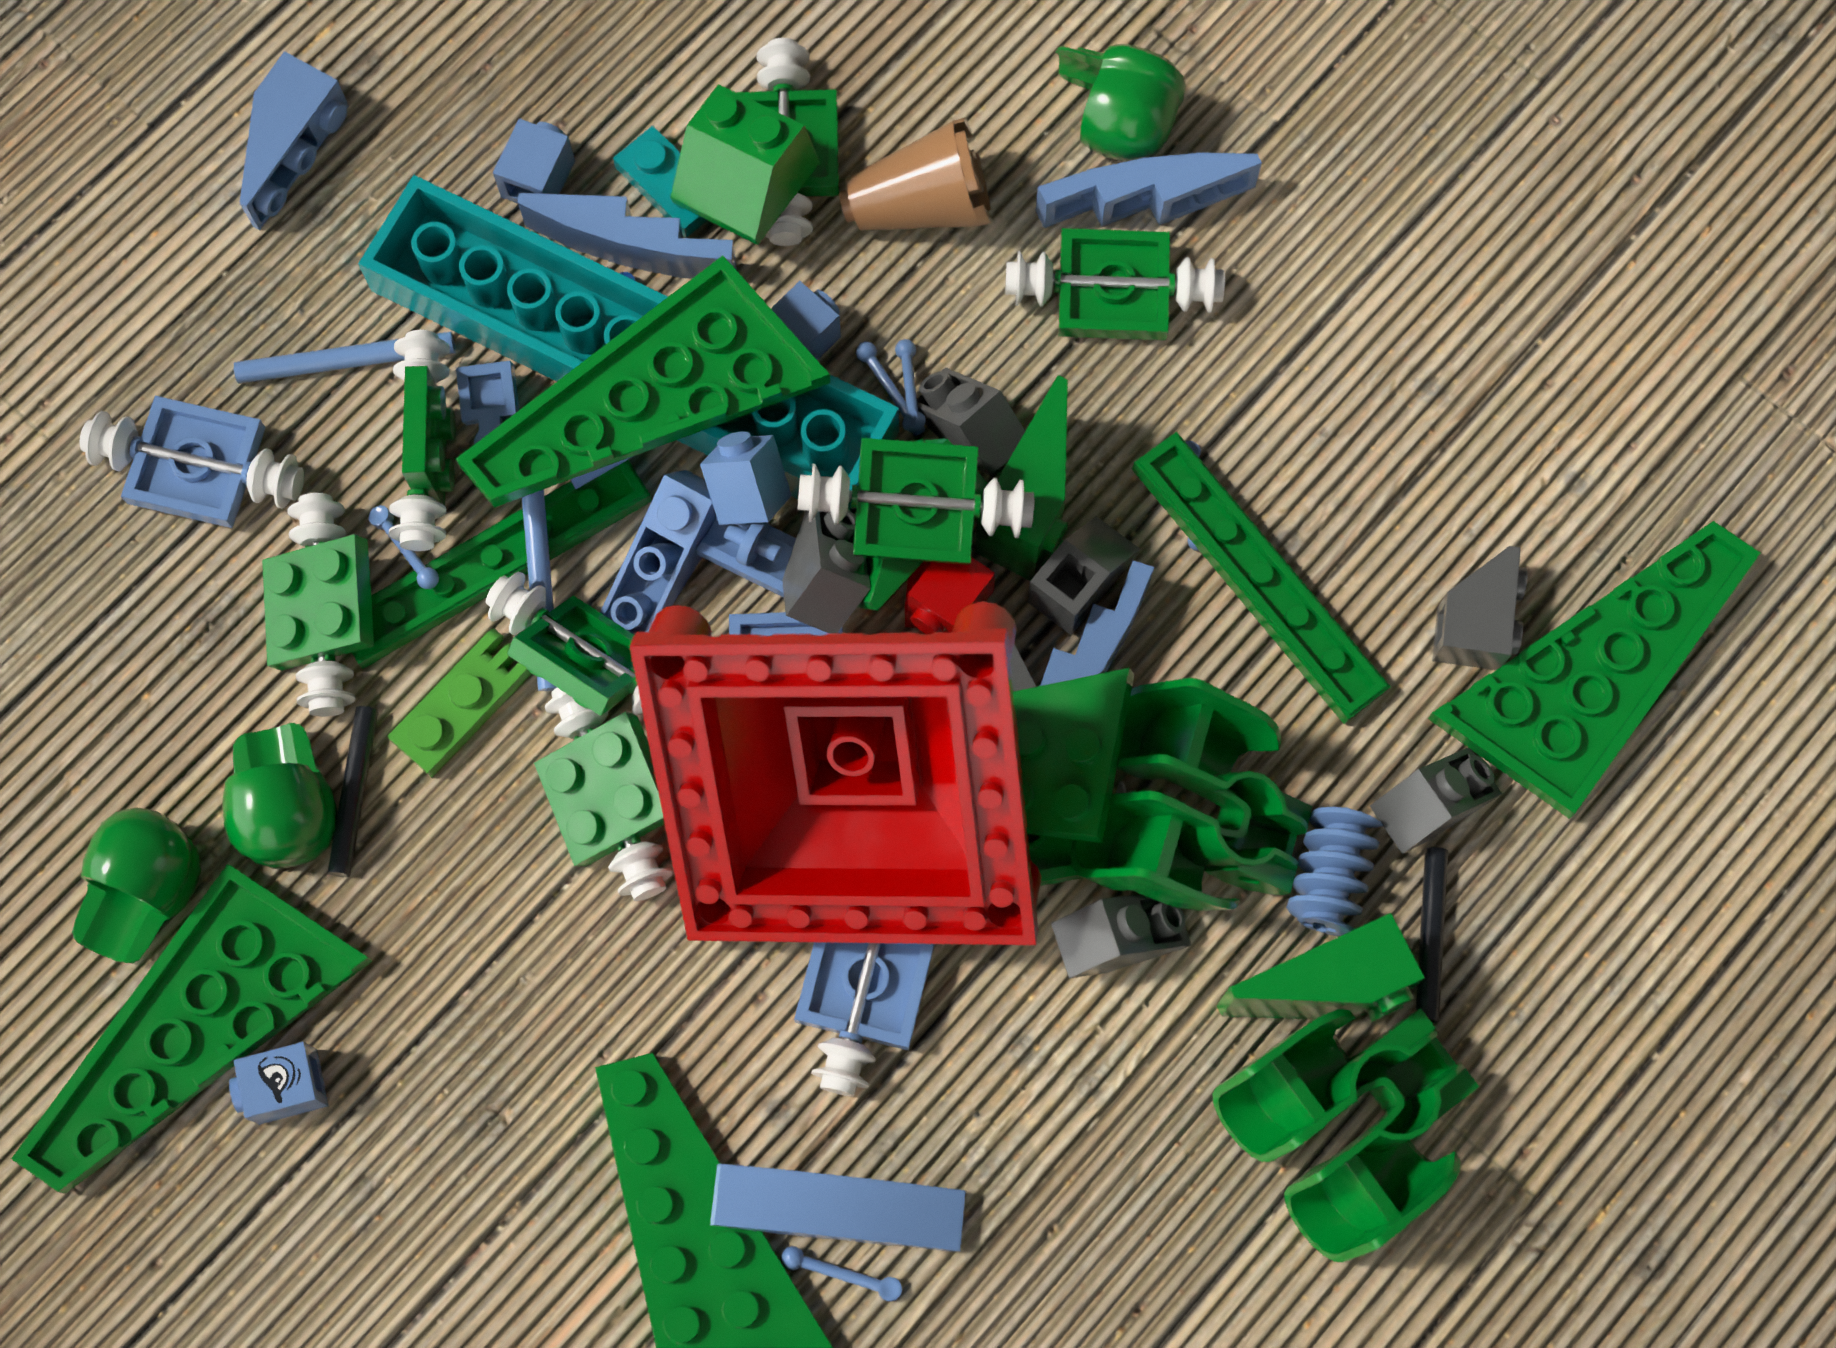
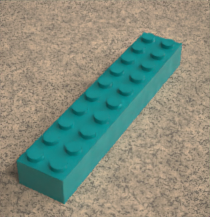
M413 175L358 263L372 292L556 382L668 297L416 175ZM830 375L831 383L686 436L677 441L709 455L718 446L717 442L722 437L731 433L748 432L751 437L774 435L791 495L798 499L800 475H812L813 464H816L820 476L833 477L837 468L842 466L850 478L849 490H852V484L858 485L861 438L896 440L900 432L899 407ZM848 502V510L855 514L856 509H851V502Z

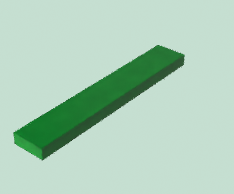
M1177 432L1134 462L1131 468L1132 471L1343 724H1346L1389 690L1391 686Z
M629 460L624 461L577 489L569 481L544 496L550 560L652 502L650 493ZM523 508L425 564L426 567L433 568L438 573L439 581L434 588H421L416 580L417 573L413 571L371 595L374 647L352 652L359 666L362 669L368 667L487 598L490 589L500 577L505 575L510 578L517 572H522L524 575L528 574Z

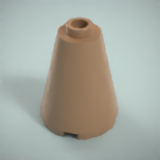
M967 119L953 120L846 178L847 189L839 191L840 204L846 222L856 221L860 231L982 227L991 224L992 218L987 212L991 210L980 157L978 152L975 153L974 150H969L967 139L973 138V134Z

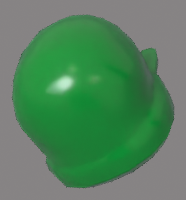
M1130 44L1112 45L1104 53L1082 47L1077 49L1064 46L1058 47L1055 53L1059 56V75L1070 83L1091 90L1081 122V143L1102 156L1124 162L1153 157L1160 152L1169 138L1178 108L1184 100L1186 83L1180 70L1162 55Z
M288 723L267 730L244 733L239 736L233 744L234 774L225 781L222 799L224 827L229 841L241 855L249 857L256 864L273 869L297 867L315 860L330 846L333 840L337 807L331 787L323 774L316 768L310 741L304 727L300 724Z
M135 807L117 811L101 823L91 838L82 864L81 878L88 882V890L72 930L73 938L78 944L115 961L123 963L137 962L150 947L163 922L171 920L186 907L195 892L201 874L198 849L176 822L160 812Z

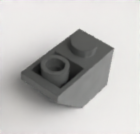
M945 367L942 371L928 376L920 384L919 391L916 392L918 412L925 415L927 427L939 439L948 438L953 445L978 447L977 470L990 476L1009 461L1025 433V429L1000 390Z
M806 510L782 579L786 616L829 634L838 633L871 589L867 558L853 556L855 515L850 510H848L846 516L838 525L834 524L830 512L820 511L817 512L810 523L808 522L809 511Z
M1096 516L1067 537L1032 578L1029 585L1027 602L1072 636L1090 614L1093 604L1097 605L1140 553V548Z
M1507 547L1447 592L1437 608L1433 662L1497 670L1506 663L1511 654H1518L1522 641L1523 623L1522 621L1515 620L1516 600H1523L1528 577L1527 568L1519 567L1521 547Z
M1466 748L1419 768L1372 803L1370 808L1403 854L1435 838L1503 793L1494 782L1495 778L1490 766L1481 757L1476 756L1470 748Z
M1142 894L1100 899L1051 923L1069 979L1108 973L1192 945L1185 926V916L1182 909Z

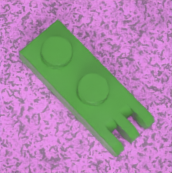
M496 629L488 631L387 736L396 747L431 778L532 674L519 662L511 671L507 670L515 661L507 655L511 643L506 644L494 657L491 656L504 638Z

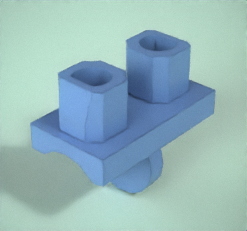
M716 516L710 530L702 539L696 551L698 556L784 597L782 579L796 538L770 526L768 522L719 525Z

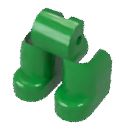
M1196 678L1144 684L1132 688L1117 769L1145 780L1163 779L1189 790L1220 806L1218 819L1156 791L1112 794L1103 842L1072 840L1071 864L1076 874L1109 889L1117 891L1133 890L1165 904L1195 911L1233 910L1238 907L1240 901L1237 898H1216L1202 893L1204 872L1223 882L1250 891L1274 895L1290 894L1299 864L1292 857L1297 835L1306 834L1313 806L1281 792L1277 784L1264 774L1251 771L1232 773L1234 766L1246 752L1279 751L1282 738L1277 723L1264 711L1226 693L1214 685Z
M1418 1009L1405 1017L1351 1058L1347 1056L1340 1046L1335 1032L1356 1017L1350 1010H1334L1316 1018L1277 1043L1262 1056L1244 1066L1217 1086L1212 1093L1213 1105L1227 1132L1245 1152L1261 1162H1271L1293 1151L1318 1133L1331 1120L1367 1092L1372 1094L1385 1114L1375 1124L1332 1158L1314 1166L1292 1183L1284 1192L1286 1207L1299 1231L1317 1251L1334 1262H1346L1373 1252L1386 1244L1406 1228L1410 1222L1438 1201L1450 1189L1460 1173L1461 1159L1455 1151L1433 1162L1420 1153L1410 1141V1139L1425 1133L1436 1120L1480 1087L1462 1062L1456 1064L1436 1036L1439 1032L1422 1009Z

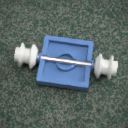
M155 396L141 437L138 435L135 423L131 417H123L117 425H112L111 417L105 411L97 413L93 420L86 421L80 435V448L85 452L86 459L90 465H99L104 457H108L112 469L121 471L133 460L121 494V498L127 504L233 528L246 486L253 502L260 503L267 494L274 495L276 506L283 509L290 500L298 499L304 483V470L298 467L295 455L288 454L281 463L274 462V455L270 449L265 448L257 455L266 428L260 419Z
M814 942L794 1020L798 1024L839 1033V1038H832L818 1044V1048L828 1056L825 1067L812 1069L811 1074L822 1078L821 1089L840 1095L854 1096L856 1087H869V1084L859 1075L862 1065L875 1062L876 1058L866 1046L862 1045V1040L909 1051L935 944Z

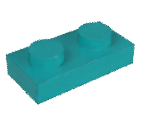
M652 125L613 158L614 165L665 218H680L683 236L687 238L704 224L707 219L673 203L671 193L680 152Z

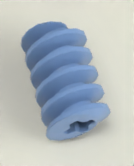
M1320 807L1311 812L1309 821L1315 829L1308 831L1303 841L1306 848L1310 851L1302 853L1298 860L1300 869L1305 873L1296 875L1292 885L1294 890L1300 895L1291 897L1287 902L1286 908L1290 914L1297 918L1301 925L1329 935L1342 936L1355 930V928L1343 922V917L1347 915H1361L1363 911L1361 906L1348 899L1349 894L1366 893L1369 887L1355 878L1354 874L1355 872L1372 871L1374 867L1371 861L1359 855L1360 850H1376L1380 843L1375 838L1365 834L1366 828H1379L1383 824L1376 818L1345 807Z

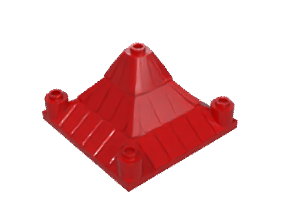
M972 603L960 611L955 619L953 631L945 633H878L877 635L830 633L824 635L772 634L771 636H761L759 634H721L719 636H711L712 630L710 625L700 612L687 606L674 605L665 607L656 614L648 632H635L630 643L631 656L688 941L1036 945L1039 931L1036 907L1041 874L1038 867L1030 860L1010 659L1016 636V625L1013 617L1006 609L995 603Z

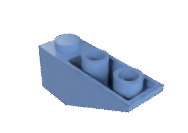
M285 51L258 86L253 97L240 205L252 226L258 230L262 228L269 217L275 216L282 209L288 190L299 175H304L310 170L315 162L317 150L329 133H334L341 127L349 107L338 80Z
M688 470L664 474L600 613L632 634H635V632H648L656 614L665 607L673 605L702 558L697 555L696 549L710 530L716 517L704 479Z

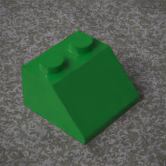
M718 84L686 126L671 199L673 203L759 245L820 162L804 124Z

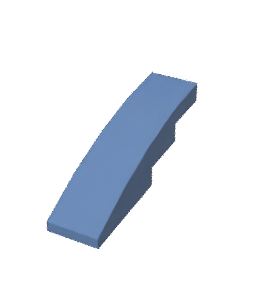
M1201 152L1147 157L1093 168L1038 186L1035 211L1043 227L1047 228L1093 209L1101 227L1150 208L1160 226L1255 188L1262 162L1258 154Z
M518 193V205L525 226L574 250L625 267L678 278L692 279L722 255L736 269L737 262L733 240L684 238L680 218L632 217L627 196Z
M1132 561L1115 611L1093 604L1076 654L1073 655L1053 648L1040 686L1106 673L1129 635L1150 585L1154 567Z
M717 1164L710 1225L818 1239H839L879 1245H900L956 1252L960 1251L966 1190L822 1173Z

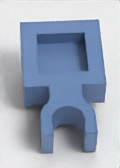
M510 360L456 367L461 419L465 425L479 424V431L474 438V444H476L501 425L504 420H507L519 411L515 367Z

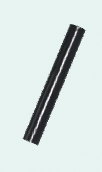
M357 706L355 709L327 874L333 876H351L378 717V710L372 707Z
M1439 847L1425 848L1418 966L1425 978L1417 984L1416 1010L1422 1009L1432 1023L1439 1022L1448 865V850Z

